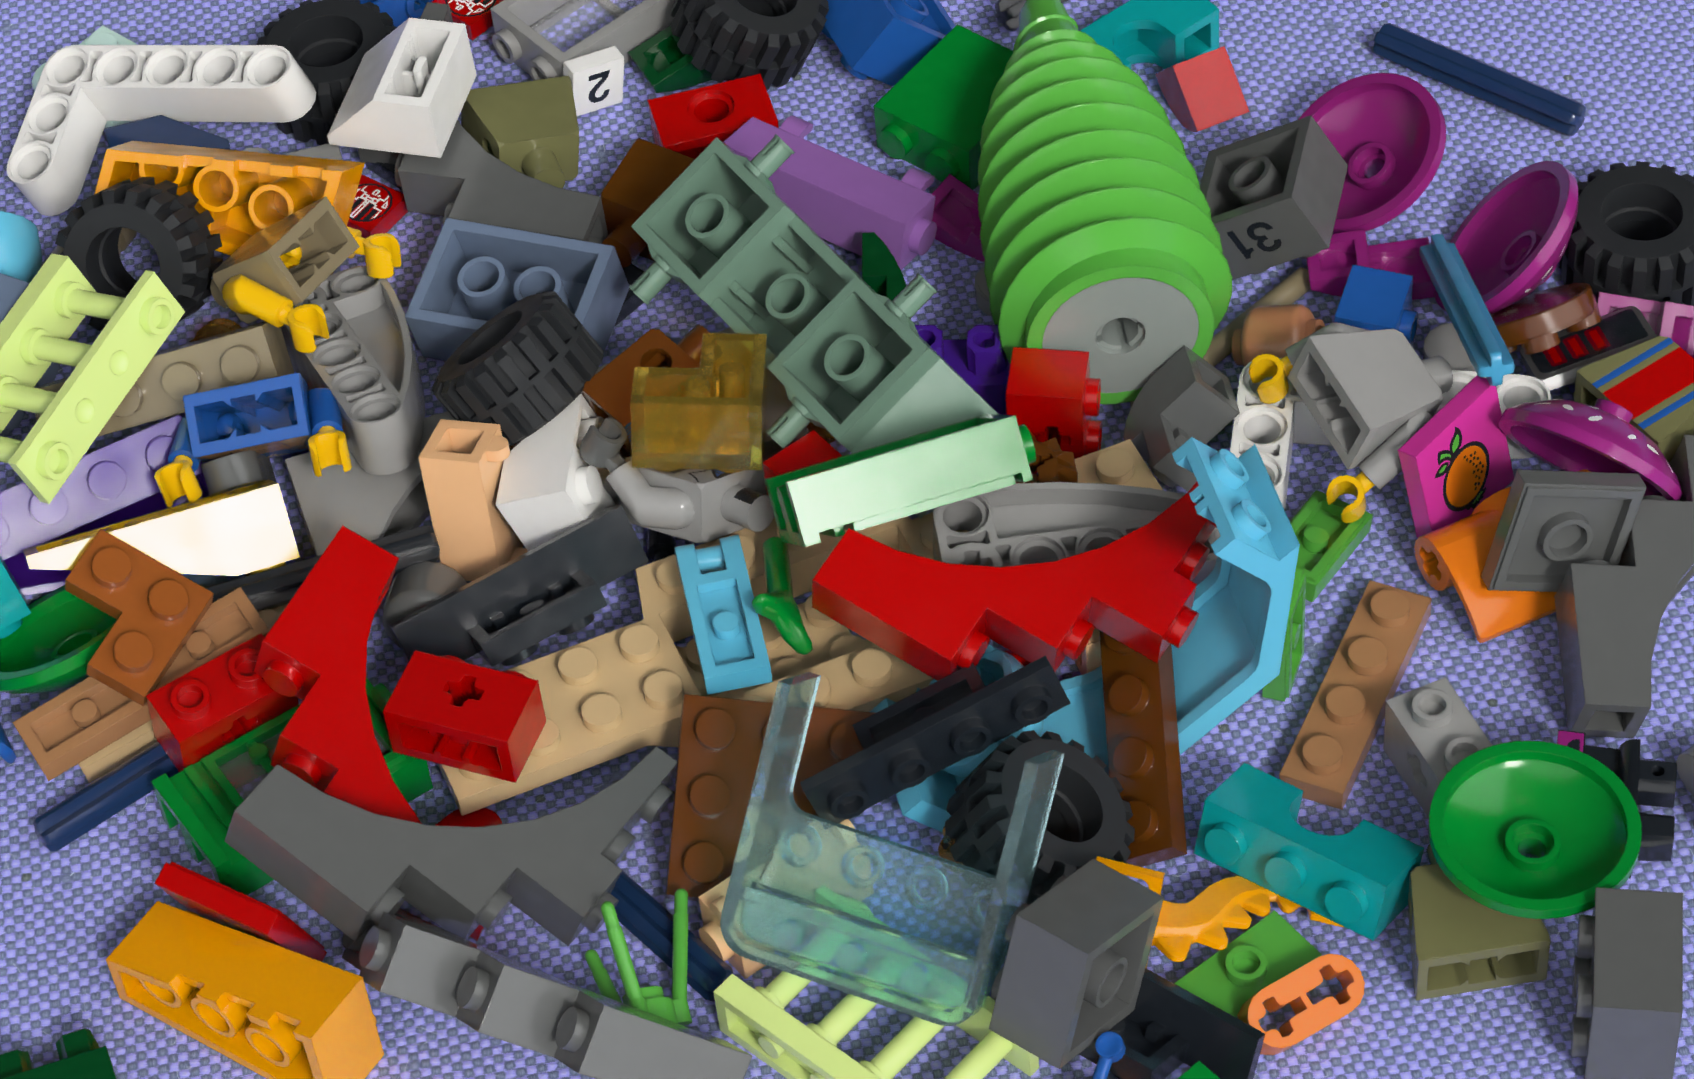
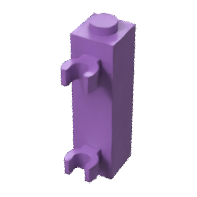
M793 115L789 116L780 128L752 117L724 141L737 155L746 157L751 161L777 134L795 153L769 178L773 183L775 193L822 239L862 256V233L875 232L888 247L899 268L902 270L917 255H924L934 241L937 225L932 221L936 196L925 192L934 182L935 176L916 168H911L905 173L901 181L805 140L804 137L813 130V124Z

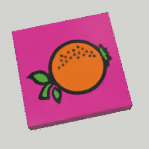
M1476 376L1398 449L1417 538L1470 516L1483 500L1505 489L1514 480L1506 435L1498 426L1502 413L1496 386H1490L1484 377Z

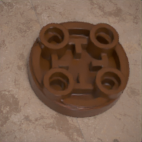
M1573 283L1527 295L1506 308L1491 314L1509 352L1515 351L1518 348L1517 345L1521 344L1525 355L1542 352L1558 345L1561 342L1558 331L1566 329L1567 332H1575L1591 327L1602 320L1592 288L1587 283Z

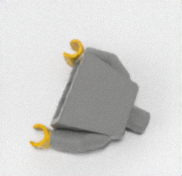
M1334 322L1286 348L1287 356L1281 359L1273 354L1258 355L1250 364L1249 375L1252 383H1258L1267 377H1273L1268 381L1262 382L1257 388L1260 401L1266 404L1276 403L1286 396L1289 390V379L1346 468L1349 470L1359 466L1362 470L1356 477L1344 475L1334 478L1329 483L1326 492L1328 505H1331L1343 494L1349 493L1357 497L1341 513L1342 522L1353 523L1359 520L1365 513V494L1375 485L1381 490L1402 471L1398 449L1434 416L1443 400L1442 393L1448 392L1452 387L1453 374L1448 361L1442 356L1421 360L1404 334L1396 329L1367 330Z

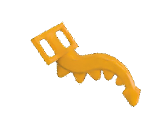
M1099 856L1096 857L1097 861L1123 875L1144 880L1150 890L1161 895L1165 876L1164 872ZM1241 876L1227 877L1209 885L1188 903H1172L1163 900L1151 946H1156L1173 962H1182L1186 959L1193 943H1200L1217 950L1227 948L1228 938L1224 927L1248 929L1252 919L1246 911L1265 917L1270 913V902H1276L1284 913H1292L1303 906ZM1307 909L1310 920L1344 927Z

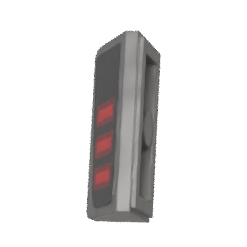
M1629 306L1601 316V322L1591 327L1575 332H1567L1566 330L1558 332L1561 342L1550 349L1525 355L1521 347L1520 355L1528 376L1541 380L1551 391L1576 382V372L1582 367L1657 336L1641 311L1635 306Z

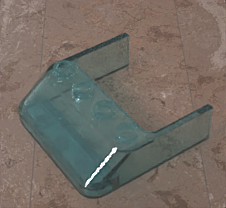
M806 672L778 681L721 914V931L727 945L744 958L938 1025L953 1026L966 1021L977 1014L985 1004L1008 952L1009 942L1005 940L1007 925L1014 912L1022 904L1027 903L1065 754L1049 750L1025 761L1001 859L995 876L802 811L794 800L793 788L821 675Z

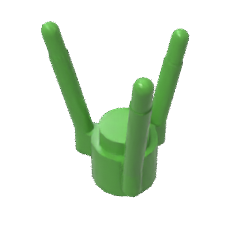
M681 888L676 890L674 895L672 999L664 996L663 988L660 986L640 988L615 907L610 901L603 902L601 912L626 993L622 997L623 1004L683 1026L691 1024L692 1018L687 1002L689 916L687 891ZM590 949L586 951L585 959L601 995L622 1003L609 973L605 969L596 950Z

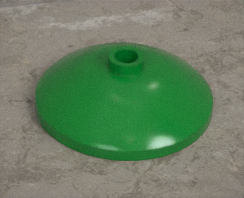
M64 585L30 604L31 614L22 618V625L9 636L0 639L1 692L11 694L55 692L72 687L90 677L87 675V664L117 619L65 590Z
M1526 740L1500 743L1486 747L1456 764L1445 775L1434 793L1429 812L1428 834L1430 846L1439 867L1446 877L1465 895L1490 909L1508 915L1533 919H1550L1571 916L1594 908L1596 887L1620 889L1626 883L1634 870L1639 856L1642 824L1638 807L1630 791L1622 780L1603 763L1568 746L1551 742ZM1532 854L1538 856L1539 858H1530L1524 855Z

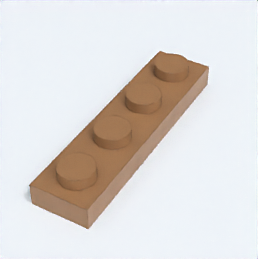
M1369 581L1279 774L1280 780L1303 790L1302 798L1343 810L1385 717L1386 700L1394 697L1431 615L1432 598L1375 581Z
M241 587L211 604L155 690L262 633L264 638L270 630ZM90 676L12 723L44 775L50 781L147 723L151 718L147 702L143 707Z

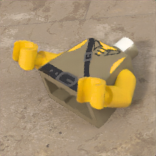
M325 196L250 237L212 272L211 294L220 306L231 309L241 321L247 324L261 319L277 328L282 327L284 324L289 326L294 348L302 353H312L316 350L313 335L321 336L325 339L330 338L323 309L317 304H303L295 308L293 306L303 302L347 258L352 259L356 254L365 255L366 273L368 276L378 279L392 277L394 274L393 267L401 266L400 246L395 236L389 233L374 234L367 238L361 237L362 233L360 230L344 224Z

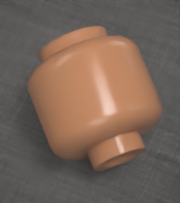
M1300 304L1255 307L1247 313L1242 328L1235 329L1233 333V359L1236 365H1243L1245 367L1255 357L1262 354H1273L1278 358H1283L1287 356L1286 348L1323 328L1325 324L1323 320L1315 319L1311 310Z

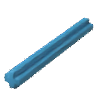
M1443 234L1432 235L1431 243L1420 247V258L1477 376L1486 377L1490 386L1503 384V376L1514 372V360L1455 244L1447 243Z

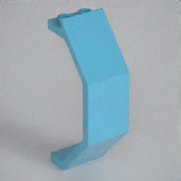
M1191 437L1172 453L1176 464L1194 473L1199 484L1198 487L1189 493L1192 502L1197 504L1194 506L1197 514L1215 523L1220 533V537L1211 544L1213 552L1217 556L1215 567L1196 587L1192 610L1199 613L1198 620L1189 637L1180 648L1171 644L1180 755L1280 674L1300 544L1255 444L1237 458L1226 449L1217 451ZM1101 665L1089 673L1059 681L1071 704L1051 713L1044 719L1040 737L1048 731L1059 734L1064 743H1069L1073 739L1084 746V753L1092 759L1095 756L1099 757L1107 765L1104 770L1109 775ZM885 698L870 712L877 713L896 702ZM941 770L927 777L919 785L896 793L902 815L943 832L945 821L951 817L946 811L948 801L956 793L955 788L965 778Z

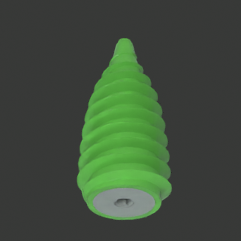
M1026 0L1019 15V34L1014 44L1013 54L1007 62L1004 73L991 95L989 111L982 126L980 141L978 211L981 222L980 238L982 253L985 258L984 274L989 291L990 312L994 324L998 325L1001 347L1010 364L1013 347L1089 352L1090 378L1101 379L1100 404L1135 401L1148 380L1184 345L1201 358L1205 356L1211 344L1213 333L1229 306L1232 296L1231 271L1227 259L1222 254L1220 235L1211 220L1210 207L1203 192L1200 190V183L1195 168L1187 159L1184 145L1177 132L1170 126V121L1164 108L1149 93L1141 77L1129 67L1123 65L1121 60L1112 51L1098 45L1086 33L1078 31L1077 22L1069 16L1060 0Z

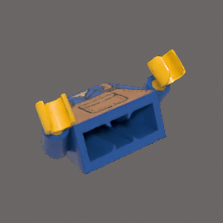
M301 373L183 396L186 416L178 425L168 456L169 464L158 469L155 472L154 478L165 504L169 508L181 496L186 495L189 502H195L202 496V490L194 474L199 467L200 460L212 461L243 451H256L268 458L309 450L315 476L321 477V470L331 465H343L344 472H348L351 470L352 464L346 435L343 432L341 411L329 388H314L310 390Z

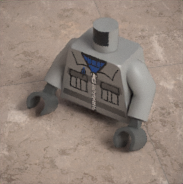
M726 378L719 391V397L713 393L710 384L706 383L698 402V416L709 425L719 426V432L705 429L623 459L619 452L627 439L626 429L617 420L605 418L599 430L594 425H591L581 442L580 454L583 460L594 467L607 468L610 472L606 479L620 498V505H622L631 524L694 543H707L744 528L754 532H761L769 526L774 517L770 498L766 492L763 469L764 459L760 457L744 422H737L734 416L742 396V391L733 379Z

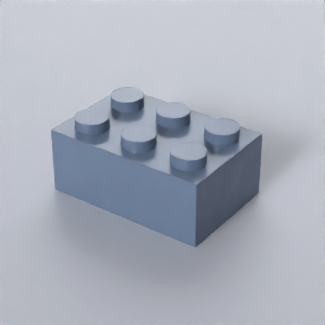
M446 218L407 309L405 318L423 357L447 361L467 338L495 315L525 297L552 290L558 294L602 350L605 351L629 291V284L614 246Z

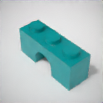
M1129 0L1110 13L1100 16L1092 24L1080 31L1091 36L1098 45L1112 51L1121 60L1122 64L1130 69L1131 65L1136 63H1151L1166 69L1219 48V8L1209 0Z
M1243 763L1205 799L1194 854L1374 941L1408 905L1410 871L1420 866L1424 847L1365 819L1352 831L1342 835H1323L1307 830L1297 823L1303 790L1249 764Z

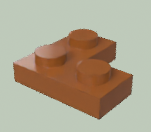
M102 529L98 531L65 580L66 591L117 619L87 664V675L143 707L147 702L146 695L156 689L213 603L214 593Z

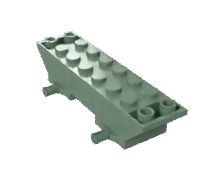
M777 134L751 161L746 157L737 155L725 142L723 143L716 137L631 226L648 244L651 257L655 261L629 288L645 304L649 305L650 301L672 278L679 283L688 285L752 349L785 386L788 399L792 405L769 429L765 430L783 449L810 422L815 426L827 429L839 443L851 453L980 415L998 414L918 334L915 324L911 320L917 311L938 292L917 273L916 277L892 301L886 296L877 294L775 193L773 183L769 178L795 153ZM929 510L917 513L916 515L921 519Z

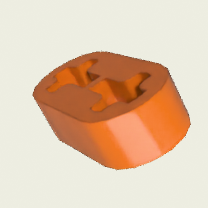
M1326 954L1317 957L1254 994L1242 1005L1238 1013V1019L1265 1033L1260 1054L1273 1056L1285 1052L1351 1013L1361 1003L1364 996L1365 981L1360 969L1352 960L1338 954ZM1336 977L1343 988L1335 995L1336 999L1333 996L1326 997L1313 1005L1307 993L1323 982V978L1327 981ZM1290 1004L1295 1016L1279 1027L1280 1032L1276 1029L1265 1032L1260 1026L1259 1020L1264 1017L1266 1010L1272 1013Z

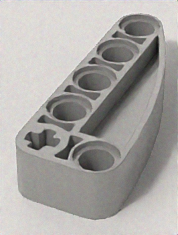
M366 266L348 268L331 274L303 302L293 306V308L303 304H317L320 306L326 317L330 335L329 339L313 335L316 350L312 353H302L293 346L289 326L284 324L281 330L292 366L296 373H301L309 389L329 388L342 414L343 432L346 435L348 449L362 469L368 474L376 476L390 475L408 468L417 457L425 418L423 384L405 314L394 289L386 278L378 279L368 276Z
M1016 483L934 508V560L952 564L993 567L1057 561L1104 547L1150 523L1185 494L1152 488L1101 483ZM1216 527L1204 544L1210 548V552L1198 575L1192 581L1197 585L1213 571L1216 564L1217 556L1211 547V544L1220 537ZM957 530H967V531H969V532H956V531H957Z

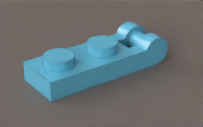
M739 535L719 538L720 545L696 550L694 543L674 547L707 695L773 682L759 616L751 603L754 595Z

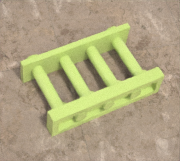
M51 253L0 323V434L18 410L41 415L23 441L0 436V462L8 463L40 502L51 503L185 313L184 309L154 271L145 270L125 298L96 292L69 256ZM86 315L109 320L92 345L69 340ZM52 362L75 367L58 392L34 388Z
M826 884L816 892L821 934L765 988L761 986L752 988L737 976L731 974L713 991L720 1031L787 1079H893L949 1021L978 1040L979 1043L944 1079H983L1003 1058L1030 1077L1039 1069V1058L989 1029L996 1000L878 921L869 907L855 897H848L846 899ZM844 949L873 968L817 1025L814 1023L805 1025L784 1009ZM896 985L926 1004L870 1062L861 1060L858 1063L837 1048V1044Z

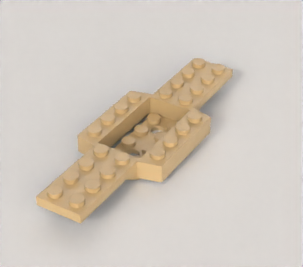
M1131 439L1074 459L1078 472V483L1115 484L1163 490ZM1037 474L1032 475V482L1037 483ZM933 512L924 515L921 519L918 517L912 520L907 516L856 531L895 550L934 560ZM775 517L769 526L761 532H754L744 528L723 536L739 535L754 597L767 593L762 547L767 539L780 537ZM957 530L956 532H969V531H967V530ZM819 534L821 543L808 547L787 543L794 598L812 591V579L843 536L832 537ZM719 538L695 547V550L720 545ZM674 554L635 569L643 620L508 669L519 672L528 678L538 680L546 717V724L516 783L438 764L461 816H464L646 746L678 747L684 694L870 712L885 698L898 702L916 693L917 688L923 689L929 686L933 678L869 640L852 635L848 628L812 608L811 594L806 602L798 604L805 630L812 642L813 650L806 655L797 653L783 640L772 621L758 614L773 682L707 695L694 638L685 647H679L674 644V642L693 636Z

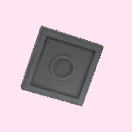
M1517 470L1481 575L1487 589L1557 592L1571 563L1580 564L1590 560H1604L1612 565H1619L1647 488L1640 475L1634 473Z

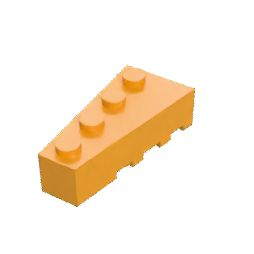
M130 141L106 149L94 194L128 179L132 182L140 177H154L155 185L165 180L178 184L177 195L181 196L190 191L199 199L194 206L199 214L206 210L209 211L214 222L207 225L211 235L220 234L222 247L216 249V251L231 256L257 232L325 196L347 226L365 162Z
M157 901L106 958L120 999L266 1079H365L384 1056L376 1026L377 1020L372 1012L362 976L205 919L192 911H184Z

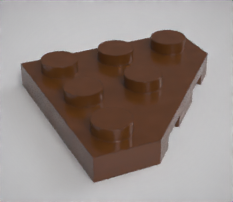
M684 694L681 709L678 763L676 766L665 898L674 899L676 890L682 888L687 891L689 901H699V896L818 819L819 816L804 794L800 782L862 751L863 747L852 725L875 713Z

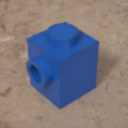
M1352 265L1334 317V322L1367 330L1396 329L1404 334L1412 346L1418 324V312L1411 311L1413 276Z

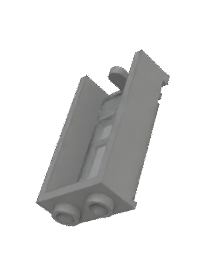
M503 0L490 8L495 32L492 35V42L497 53L505 62L509 64L515 63L528 73L532 80L562 77L564 61L615 46L624 56V64L632 60L628 53L629 51L671 26L674 19L671 16V11L675 0Z

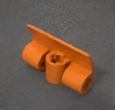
M1581 469V470L1576 471V472H1590V471L1587 470V469ZM1511 487L1502 489L1483 500L1470 516L1424 534L1415 541V558L1424 579L1437 591H1443L1452 586L1455 587L1479 643L1487 642L1556 612L1554 597L1556 592L1488 590L1481 577Z

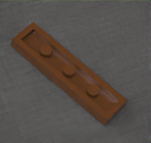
M1099 630L1109 777H1116L1124 789L1120 796L1122 800L1130 803L1133 816L1127 822L1135 828L1134 841L1128 846L1131 853L1126 863L1144 867L1187 854L1172 646L1170 644L1159 662L1155 663Z

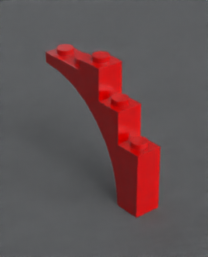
M1196 482L1184 496L1150 523L1104 547L1053 562L1006 567L945 563L895 550L848 528L812 579V608L937 681L964 667L969 668L972 663L976 667L984 655L990 639L1031 663L1046 656L1054 672H1056L1066 656L1072 660H1076L1089 642L1094 628L1158 663L1170 644L1180 648L1185 643L1198 620L1199 613L1192 610L1197 584L1192 581L1198 575L1208 557L1210 548L1204 544L1217 526L1196 512L1194 506L1197 504L1192 502L1189 495L1190 492L1199 486L1198 482Z
M342 525L263 639L253 672L262 676L266 684L277 693L288 697L295 696L303 701L280 734L270 765L275 767L278 764L321 792L374 814L422 824L392 779L374 735L366 693L367 641L373 618L389 590L399 558ZM479 925L469 937L477 941L485 928Z

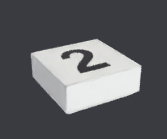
M615 46L564 61L563 76H569L571 79L577 116L623 102L624 56Z

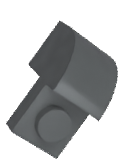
M1184 345L1148 380L1136 397L1125 423L1124 441L1131 439L1144 461L1148 463L1151 471L1165 485L1169 487L1179 485L1188 492L1197 482L1194 473L1177 465L1172 453L1191 437L1207 444L1240 413L1229 378Z

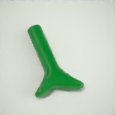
M771 537L763 543L762 547L767 593L755 596L751 603L757 614L772 621L787 644L797 653L806 655L813 650V647L805 630L799 607L793 597L788 544L782 542L780 537Z

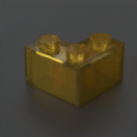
M703 333L699 368L634 367L630 401L632 468H653L663 472L678 469H717L725 473H736L743 470H762L767 407V334Z

